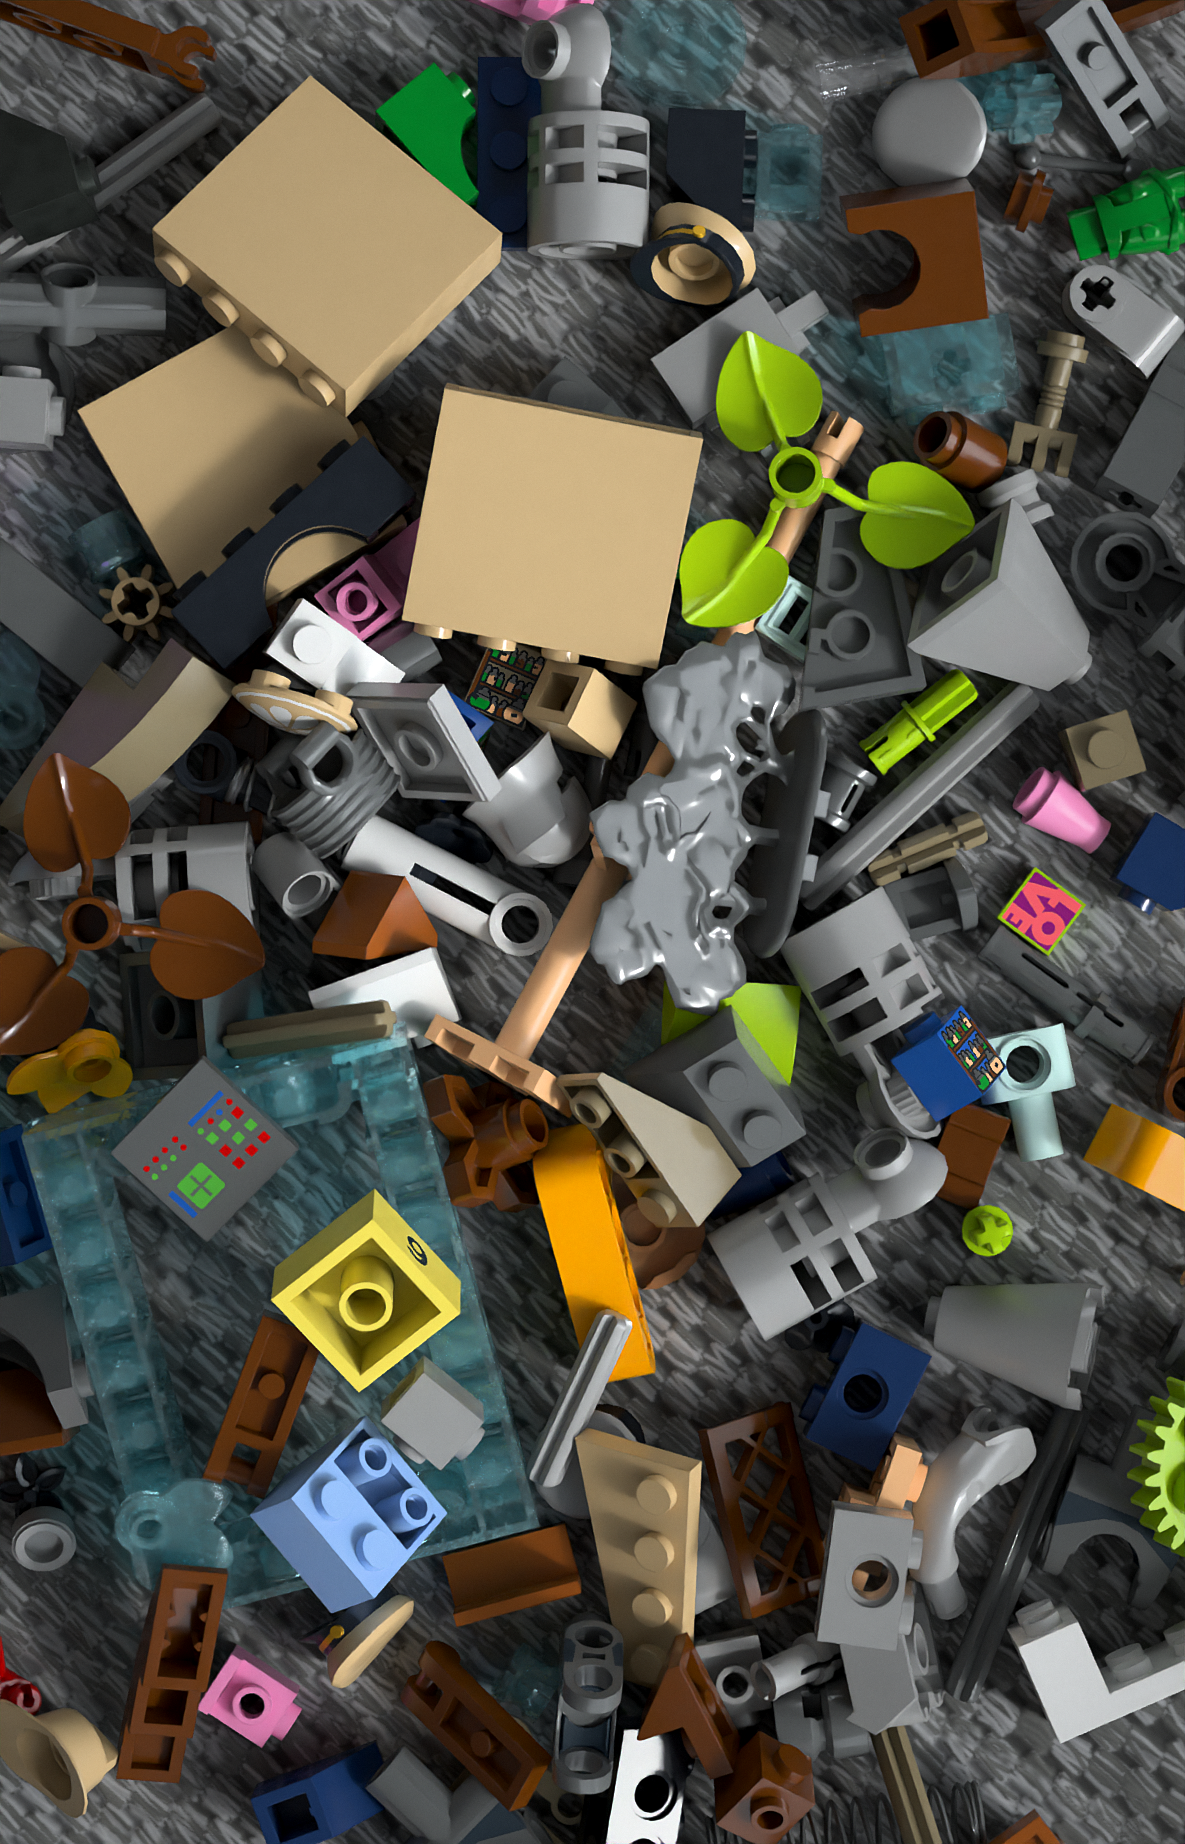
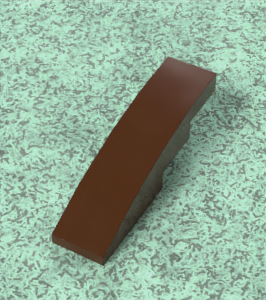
M162 1563L149 1604L124 1709L117 1746L119 1758L114 1766L116 1779L179 1783L187 1738H193L201 1692H207L228 1578L227 1568Z

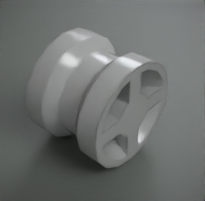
M1033 468L1009 477L975 496L980 507L989 510L990 514L1013 498L1022 506L1033 527L1055 515L1050 503L1042 501L1038 495L1036 486L1039 479Z

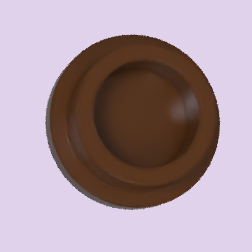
M1037 169L1034 175L1023 170L1019 171L1002 219L1016 223V231L1024 233L1029 222L1041 225L1054 191L1053 188L1043 185L1047 172Z

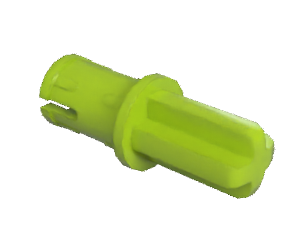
M953 669L910 704L905 700L899 703L903 709L865 740L862 739L858 742V745L884 776L888 769L927 739L930 743L934 742L936 738L933 733L977 698L976 688L962 671Z
M992 1205L978 1206L968 1211L963 1218L962 1238L967 1247L974 1253L982 1256H993L1004 1251L1010 1244L1013 1235L1012 1222L1007 1213L999 1207Z

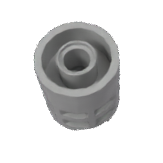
M590 3L570 4L554 13L548 20H539L533 23L526 32L522 42V65L528 75L538 79L541 86V115L530 118L528 122L527 252L544 258L560 260L629 259L637 249L649 242L650 122L644 117L629 113L601 111V87L609 70L612 46L609 26L602 12Z
M249 821L130 830L125 844L115 855L106 859H92L94 866L93 882L116 880L118 909L122 916V922L160 927V909L164 900L173 893L186 890L184 868L181 860L187 859L188 889L210 891L230 901L248 918L260 938L261 908L259 879L251 868L255 844ZM28 851L14 866L7 886L30 887L31 900L79 898L77 889L80 886L82 870L79 863L64 872H50L34 860ZM123 936L125 946L132 945L135 952L151 951L153 945L158 940L148 937Z
M879 886L789 936L779 950L804 995H806L813 1007L818 1020L826 1030L839 1057L852 1052L867 1080L860 1083L857 1088L856 1100L859 1111L868 1126L874 1131L883 1128H897L910 1138L928 1139L938 1136L944 1127L945 1118L935 1122L890 1060L906 1043L899 1027L922 1014L923 1009L944 999L945 996L940 987L936 986L926 968L927 965L921 954H918L909 938L910 935L884 888ZM858 967L861 969L864 975L860 978L857 972L855 971V969Z
M891 1127L877 1130L863 1138L856 1146L853 1155L856 1164L854 1167L827 1182H824L820 1173L817 1172L706 1234L765 1341L878 1278L855 1233L877 1221L897 1219L912 1213L933 1199L943 1186L948 1171L945 1156L928 1142L908 1138L900 1129Z

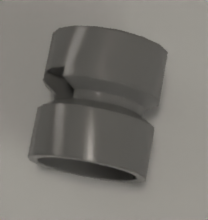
M846 1673L833 1674L829 1681L819 1686L812 1687L811 1684L807 1683L772 1701L776 1740L797 1747L805 1755L811 1757L812 1762L816 1761L820 1751H827L834 1760L869 1756L868 1731L846 1720L854 1712ZM822 1716V1720L817 1721L814 1719L815 1717Z

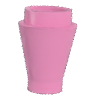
M1039 767L1023 784L1013 802V809L1022 814V823L1074 844L1088 854L1099 847L1111 827V822L1102 817L1059 770L1051 773L1046 768Z

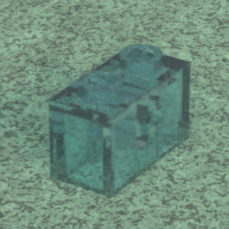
M1008 312L989 315V319L881 334L877 342L890 418L905 415L907 425H919L932 412L967 404L971 415L999 411L1008 407L1006 398L1016 396L1021 389ZM943 357H951L954 367L965 366L966 372L961 374L956 382V386H949L948 380L944 376L934 377L933 372L939 369L943 362Z

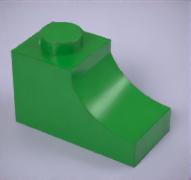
M433 62L375 111V128L472 209H475L477 207L479 191L473 185L466 172L462 160L461 142L464 134L474 126L476 110L472 105L476 102V98L460 76L453 71L446 76Z

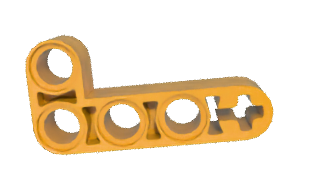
M1111 1103L1083 1160L1185 1212V1138L1142 1116Z
M583 1123L550 1129L547 1146L539 1149L533 1158V1170L539 1200L579 1348L581 1349L598 1312L605 1309L617 1311L631 1320L632 1330L607 1383L653 1374L656 1371L653 1344L611 1187L613 1169L607 1164L603 1149Z

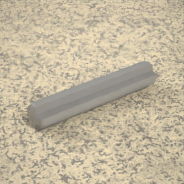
M605 1309L597 1313L526 1467V1475L539 1485L552 1488L561 1483L577 1449L575 1437L586 1429L632 1330L631 1320L617 1311Z

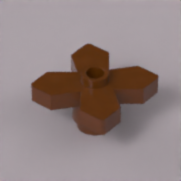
M444 1074L424 1082L422 1087L430 1119L449 1140L450 1154L442 1169L452 1205L473 1208L493 1201L499 1211L518 1213L538 1205L539 1198L532 1170L526 1161L533 1159L539 1149L546 1147L549 1141L548 1124L540 1107L530 1099L519 1101L513 1098L511 1088L503 1083L490 1081L471 1089L464 1077Z

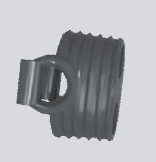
M321 720L303 741L296 734L287 732L255 766L257 772L267 781L270 791L277 797L270 811L271 816L276 817L281 825L288 828V832L295 834L300 842H304L309 850L315 852L316 857L322 859L332 855L350 841L396 791L401 781V775L395 774L394 767L386 762V757L381 756L378 748L373 746L371 739L365 736L362 728H357L355 733L344 735L325 720ZM294 764L298 768L300 780L306 789H292L285 785L280 778Z

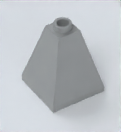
M1013 498L976 524L971 534L956 543L939 558L922 567L907 646L914 652L1046 691L1052 690L1061 682L1067 685L1076 683L1085 675L1092 663V655L1087 652L1090 631L1022 506Z

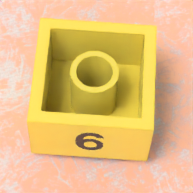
M374 1188L275 1267L271 1300L345 1379L360 1392L460 1314L461 1281Z

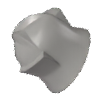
M548 731L533 742L518 759L497 776L503 788L490 802L471 801L462 813V816L477 824L492 839L504 854L506 862L511 861L520 867L552 868L574 857L587 842L591 833L589 830L591 820L589 813L592 812V807L585 791L575 776L565 781L562 789H559L557 780L562 774L563 767L556 756Z

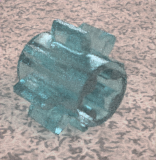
M1035 61L1011 63L1009 70L992 72L991 78L993 83L988 86L983 97V111L991 125L990 130L992 132L1008 130L1009 143L1019 144L1034 142L1036 135L1049 134L1054 131L1052 122L1060 113L1062 97L1060 89L1054 81L1055 75L1053 73L1037 74Z

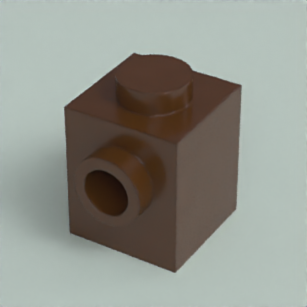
M760 1731L737 1753L734 1772L713 1779L716 1825L754 1844H776L815 1805L811 1757L805 1755L797 1747L791 1744H784Z

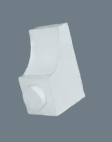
M297 599L261 651L314 690H327L343 696L358 682L400 683L405 675L403 671L358 639L356 635L305 599ZM351 710L350 715L353 716L354 718H356L355 715H354V713H353L352 710Z

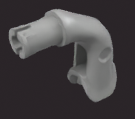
M984 1405L977 1407L968 1415L960 1434L929 1466L920 1496L916 1503H912L913 1529L923 1530L924 1537L919 1569H909L911 1577L921 1583L929 1611L933 1615L936 1613L938 1618L946 1620L962 1614L968 1605V1598L957 1574L959 1558L955 1549V1530L968 1510L994 1486H1001L1020 1476L1036 1456V1447L1029 1428L1017 1424L1000 1429L996 1416L991 1412L990 1408Z

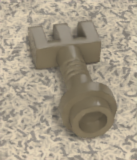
M1048 329L1046 341H1039L1036 354L1048 357L1043 379V391L1040 393L1042 398L1039 399L1040 404L1037 406L1033 425L1013 421L1007 449V466L1018 467L1023 454V443L1034 445L1029 469L1033 468L1035 472L1042 473L1048 448L1059 450V454L1054 464V476L1068 477L1078 434L1059 431L1058 428L1062 415L1061 408L1064 406L1063 401L1065 400L1063 395L1067 393L1065 389L1068 388L1073 362L1086 364L1089 351L1083 350L1086 337Z

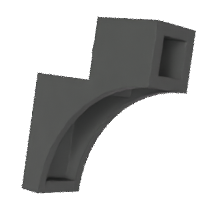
M0 1274V1357L19 1364L44 1384L46 1393L63 1429L88 1424L86 1397L95 1395L96 1390L89 1360L87 1357H81L80 1345L89 1343L88 1326L81 1305L70 1306L61 1283L7 1296L5 1283Z

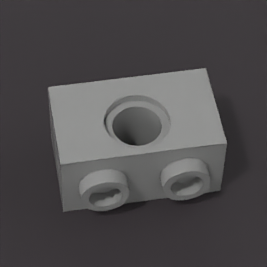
M832 1500L814 1626L817 1641L896 1652L898 1634L910 1635L915 1597L914 1595L904 1594L908 1568L919 1569L924 1537L923 1530L913 1529L914 1518L910 1511ZM869 1560L879 1561L888 1568L887 1581L880 1589L873 1592L861 1591L852 1583V1575L856 1567Z

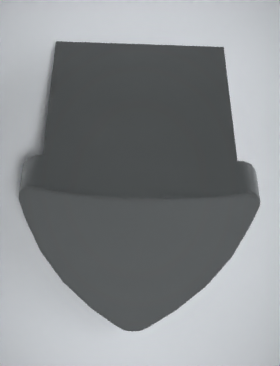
M954 856L941 861L943 867L899 879L883 886L906 927L912 942L961 928L963 934L976 931L978 924L976 892L965 868Z

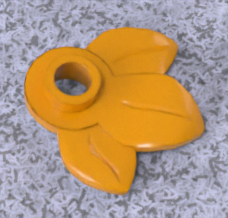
M87 1028L78 1030L73 1036L61 1043L57 1049L31 1056L21 1062L9 1075L6 1090L8 1094L13 1095L30 1093L37 1090L38 1097L49 1114H55L90 1091L107 1098L117 1099L122 1097L132 1082L133 1073L130 1065L119 1057L120 1048L118 1041L112 1034Z

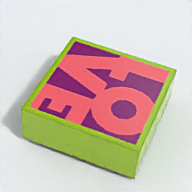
M1033 867L995 918L1045 956H1049L1086 904L1038 868Z

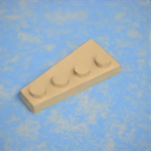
M587 1427L575 1437L611 1622L612 1626L620 1631L623 1637V1680L652 1689L675 1636L687 1632L692 1643L694 1641L702 1461Z

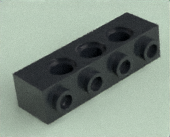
M616 1715L611 1783L609 1788L603 1792L585 1794L577 1844H631L635 1840H637V1844H676V1841L679 1840L683 1833L685 1824L682 1803L686 1779L692 1773L695 1759L688 1754L683 1744L680 1728L638 1741L636 1737L641 1716ZM648 1776L645 1790L640 1796L635 1798V1790L638 1783Z

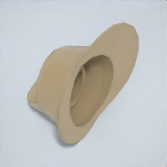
M0 1699V1756L19 1777L48 1796L66 1815L78 1818L85 1814L88 1805L87 1793L103 1779L105 1774L118 1761L119 1754L116 1747L94 1724L89 1722L75 1709L61 1708L34 1717L14 1703Z

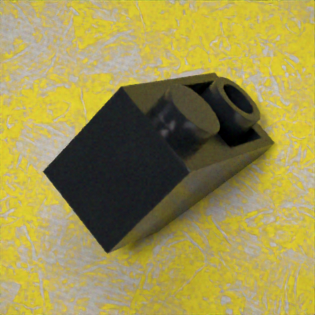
M669 108L666 184L684 203L698 205L720 214L740 232H753L755 194L743 193L744 168L756 169L757 130L745 129L746 111Z

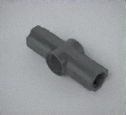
M73 262L49 265L42 270L41 274L0 272V331L40 333L41 337L46 341L61 346L84 345L94 340L96 335L165 337L166 278L98 276L97 272L91 267Z

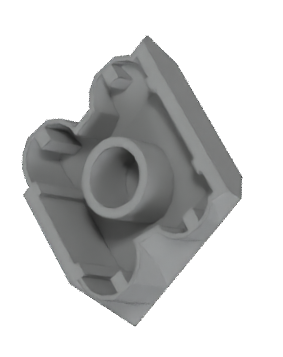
M911 1575L906 1577L904 1594L914 1595L915 1597L910 1635L898 1634L896 1652L839 1644L854 1711L846 1720L874 1735L889 1727L927 1722L930 1718L931 1708L940 1707L943 1703V1695L946 1693L921 1583L917 1582Z

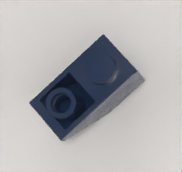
M377 1740L257 1783L250 1800L266 1844H318L336 1837L386 1809L365 1789L369 1779L384 1763Z

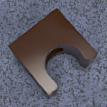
M966 177L839 196L841 218L849 233L862 235L874 230H891L906 237L913 248L912 265L905 279L894 289L881 294H861L852 300L854 321L861 337L989 319L975 190Z

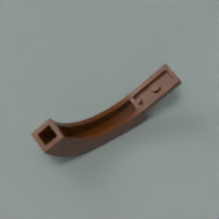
M934 0L899 17L898 20L919 78L929 80L953 79L1006 70L1054 57L1033 23L1060 0ZM1103 0L1122 34L1185 10V0Z

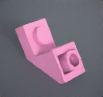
M420 517L378 552L359 558L314 595L333 620L352 632L361 641H364L403 614Z

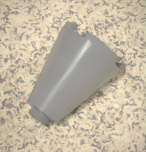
M1092 1282L946 1286L942 1298L931 1296L929 1300L924 1333L934 1335V1348L1065 1409L1081 1411L1083 1407L1081 1394L1087 1395L1101 1326H1097V1323L1093 1321L1096 1307L1104 1308L1105 1286Z

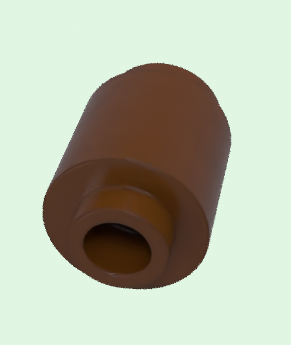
M935 411L930 413L917 427L913 439L914 452L920 458L923 466L933 470L944 479L970 493H980L991 487L1004 473L1008 455L1004 439L957 411Z

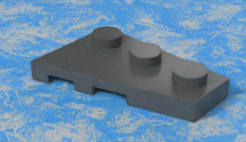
M850 506L825 510L821 516L798 713L922 691L927 686L920 654L907 646L912 614L902 569L890 568L877 562L868 553L860 537V524L866 512L855 510Z

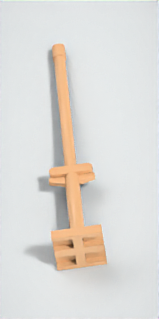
M837 411L830 412L810 449V452L820 462L823 478L833 480L838 471L845 467L864 431V427L851 417L845 423ZM821 493L819 498L807 507L796 509L786 506L782 510L774 532L765 546L781 553L788 565L827 493ZM761 616L741 625L719 628L711 643L724 646L735 632L747 634L754 631ZM660 740L658 741L640 777L649 772L665 778L672 771L675 760L665 743ZM590 820L589 830L594 835L593 824ZM595 835L590 843L593 858L495 1042L493 1043L438 1014L435 1015L424 1035L426 1039L472 1069L476 1067L490 1074L504 1085L525 1096L529 1094L541 1100L568 1118L572 1115L569 1106L570 1102L555 1082L558 1078L546 1069L532 1063L529 1059L590 946V940L602 903L618 893L624 880L632 879L627 866L617 863L613 858L603 856Z

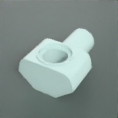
M1063 1023L986 1038L1005 1065L1009 1053L1019 1046L1031 1047L1039 1058V1068L1032 1079L1025 1082L1014 1081L1009 1076L1007 1069H1005L981 1097L982 1105L1008 1101L1020 1162L1035 1161L1064 1154L1051 1092L1074 1087L1076 1083Z

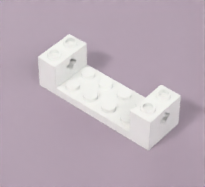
M1049 1598L1031 1603L1015 1613L1018 1622L1006 1627L1045 1717L1060 1744L1185 1689V1621L1166 1629L1163 1633L1166 1641L1142 1650L1141 1645L1135 1643L1110 1653L1105 1657L1108 1666L1101 1669L1097 1666L1079 1622L1065 1601L1053 1606Z

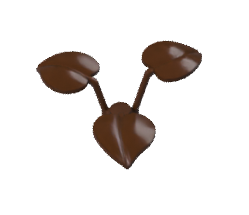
M61 753L51 754L42 764L32 781L25 803L23 830L29 852L34 860L45 870L64 872L80 863L82 870L81 881L77 889L79 899L72 902L66 908L62 917V931L68 943L65 946L64 958L59 966L49 952L39 947H18L0 954V1055H27L41 1052L63 1043L79 1030L87 1017L90 997L86 987L80 981L67 974L73 968L80 949L91 951L105 948L111 945L119 935L158 939L150 952L151 970L165 990L185 999H207L222 994L244 978L262 969L265 964L264 949L251 922L235 905L218 894L206 890L188 889L169 895L161 905L160 927L122 922L121 913L111 900L93 895L94 866L92 859H106L121 850L131 828V812L125 795L109 778Z

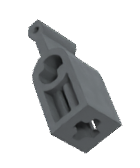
M1176 343L1166 354L1147 392L1136 408L1092 489V492L1129 512H1138L1149 519L1160 507L1185 460V348Z

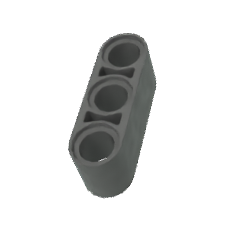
M0 537V621L81 688H84L101 662L119 671L135 652L136 648L125 641L122 636L120 637L110 626L103 623L98 616Z

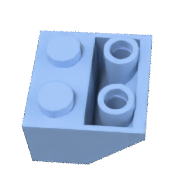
M365 1415L357 1419L288 1472L250 1516L331 1613L374 1599L447 1515V1512L370 1418Z

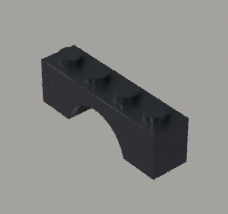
M364 435L352 446L345 439L336 444L317 463V467L323 473L305 489L298 483L289 487L269 507V510L275 516L257 533L250 526L242 530L221 551L227 560L209 577L202 570L198 571L174 593L173 597L179 604L170 611L173 618L226 675L274 632L266 607V587L275 563L286 550L305 538L320 534H341L369 545L416 502L417 493Z

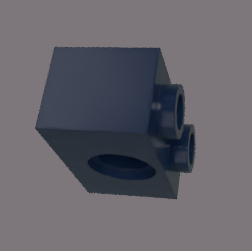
M860 1317L853 1330L843 1325L827 1355V1360L835 1363V1366L825 1387L814 1383L800 1409L798 1417L807 1421L803 1429L805 1438L875 1472L932 1356L927 1350ZM865 1374L875 1378L878 1382L879 1390L877 1397L871 1404L864 1407H855L844 1400V1387L852 1377Z

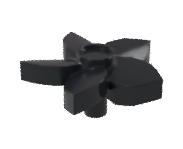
M24 1452L20 1453L15 1466L16 1479H7L0 1483V1499L8 1503L18 1502L15 1508V1519L28 1509L39 1506H51L65 1512L62 1500L51 1491L61 1484L67 1467H50L39 1474L35 1460Z

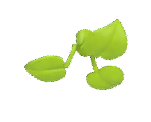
M745 331L734 343L724 361L717 385L716 413L722 432L741 451L757 452L766 448L774 441L779 453L770 464L769 480L775 497L770 502L769 512L756 538L746 524L733 519L708 522L697 529L690 537L681 555L679 568L682 617L688 624L698 627L727 628L757 619L775 606L787 586L789 567L781 553L765 545L770 540L781 512L786 506L796 509L807 507L813 504L821 493H828L853 509L866 512L860 524L862 543L877 562L894 569L908 570L919 568L939 558L956 543L972 533L975 527L973 514L962 495L953 485L933 470L917 463L905 461L891 462L876 468L868 481L869 500L855 496L835 484L833 479L823 478L821 465L817 457L805 448L791 447L786 440V437L804 435L815 425L819 418L823 405V392L817 375L808 363L796 354L766 341L751 331Z

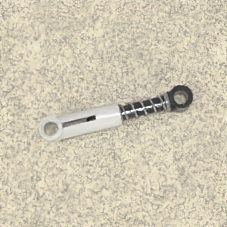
M208 729L204 730L183 755L173 763L174 772L178 780L193 793L208 796L220 803L224 799L227 803L231 802V805L243 803L245 812L255 809L267 816L268 824L275 821L279 822L276 817L271 816L270 812L277 797L270 791L267 781L257 772L255 766L258 764V761H254L253 758L250 759L247 756V751L233 745L222 734ZM203 745L217 747L224 756L225 764L223 771L218 777L210 781L195 779L190 773L188 766L191 753ZM283 781V783H284L285 785H287L288 787H290V788H292V789H296V790L305 789L304 784H303V785H300V786H298V787L296 788V787H294V786H292V785H290V784H288V783H286V782ZM376 814L350 841L336 851L338 860L342 859L343 862L340 868L349 873L351 870L405 876L425 912L504 953L518 957L532 955L541 950L550 939L553 929L552 915L546 904L538 897ZM439 876L494 904L490 913L487 915L433 887L432 885L436 877ZM514 906L529 908L537 918L538 927L536 934L525 943L510 941L502 931L503 916Z

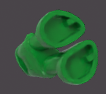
M1185 165L1159 171L1155 167L1143 170L1137 179L1114 189L1106 195H1092V205L1066 212L1079 261L1107 254L1109 261L1117 259L1119 253L1121 255H1137L1159 251L1165 255H1170L1179 251L1180 245L1185 243V209H1181L1178 200L1185 197Z

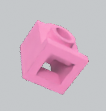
M236 1645L208 1687L207 1692L201 1698L198 1710L206 1715L208 1713L262 1748L270 1735L282 1741L297 1719L302 1708L293 1703V1700L298 1694L300 1685L241 1646ZM249 1693L259 1695L264 1701V1710L258 1714L248 1713L241 1705V1698Z

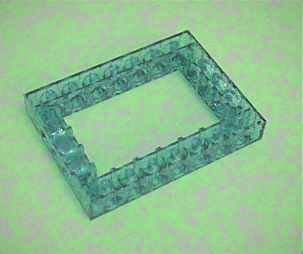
M406 1021L393 1024V1034L385 1039L277 1054L220 1069L281 1128L316 1119L319 1120L320 1125L333 1122L343 1117L349 1110L351 1102L360 1100L366 1126L365 1141L368 1152L374 1151L382 1182L383 1198L461 1281L460 1314L428 1338L426 1342L431 1361L483 1403L484 1423L480 1427L485 1430V1433L474 1450L462 1461L450 1462L441 1471L435 1466L414 1472L445 1509L447 1515L407 1561L540 1527L536 1495L532 1481L526 1473L527 1463L457 1207L452 1205L443 1172L445 1163L434 1123L429 1116L422 1087L423 1083ZM174 1081L30 1119L21 1138L153 1589L155 1588L162 1563L227 1568L228 1578L222 1610L309 1588V1586L250 1515L213 1525L112 1174L116 1176H129L132 1173L110 1153L112 1147L177 1082Z

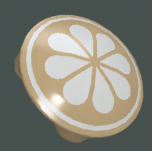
M257 669L253 670L250 681L240 683L232 689L234 698L246 709L278 729L307 736L321 720H325L344 735L357 731L356 721L350 715L353 701L341 694L327 690H316L314 697L289 690L291 681L286 677L270 671Z

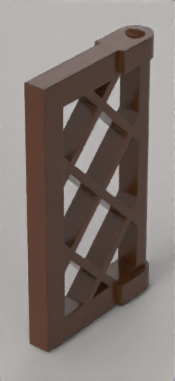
M778 1401L772 1406L697 1431L743 1619H753L819 1595L825 1548L793 1420L794 1413L791 1402ZM775 1427L782 1460L761 1446L769 1428ZM735 1441L745 1448L734 1475H732L725 1443ZM756 1457L776 1470L765 1500L744 1486ZM787 1481L797 1516L796 1522L776 1508ZM739 1496L760 1511L749 1538H747L740 1509ZM771 1519L791 1532L780 1562L759 1548ZM803 1543L810 1575L801 1578L791 1570ZM754 1559L775 1573L767 1591H760Z

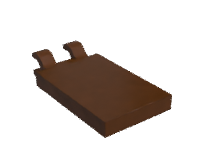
M0 0V20L163 80L168 78L176 81L191 93H204L206 84L204 80L198 78L200 73L198 67L188 62L195 57H203L213 62L217 58L216 50L210 45L211 39L203 29L196 26H183L172 33L164 34L161 33L159 28L82 0Z

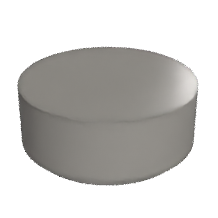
M51 1506L34 1507L23 1512L15 1520L11 1530L12 1552L15 1559L22 1566L34 1571H51L65 1565L72 1558L76 1549L75 1525L71 1517L61 1509Z

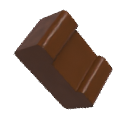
M972 1103L946 1116L944 1127L940 1131L934 1147L945 1156L948 1171L945 1182L936 1193V1197L969 1210L978 1206L995 1158L1011 1123L1010 1118Z

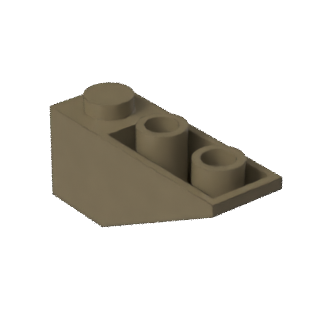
M603 1072L560 1075L555 1081L569 1100V1106L573 1115L587 1126L603 1149L607 1164L616 1173L621 1175L637 1198L638 1208L641 1213L654 1223L657 1228L699 1227L742 1176L709 1126Z

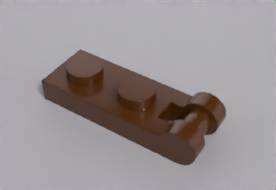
M267 1309L263 1310L202 1474V1479L221 1484L222 1480L225 1479L246 1487L245 1494L263 1500L269 1489L320 1353L287 1316ZM237 1442L260 1450L255 1462L233 1454Z
M437 1640L429 1641L418 1659L421 1669L418 1674L411 1675L408 1678L400 1694L401 1701L509 1812L525 1807L553 1757L459 1664L461 1660L460 1655L452 1646Z

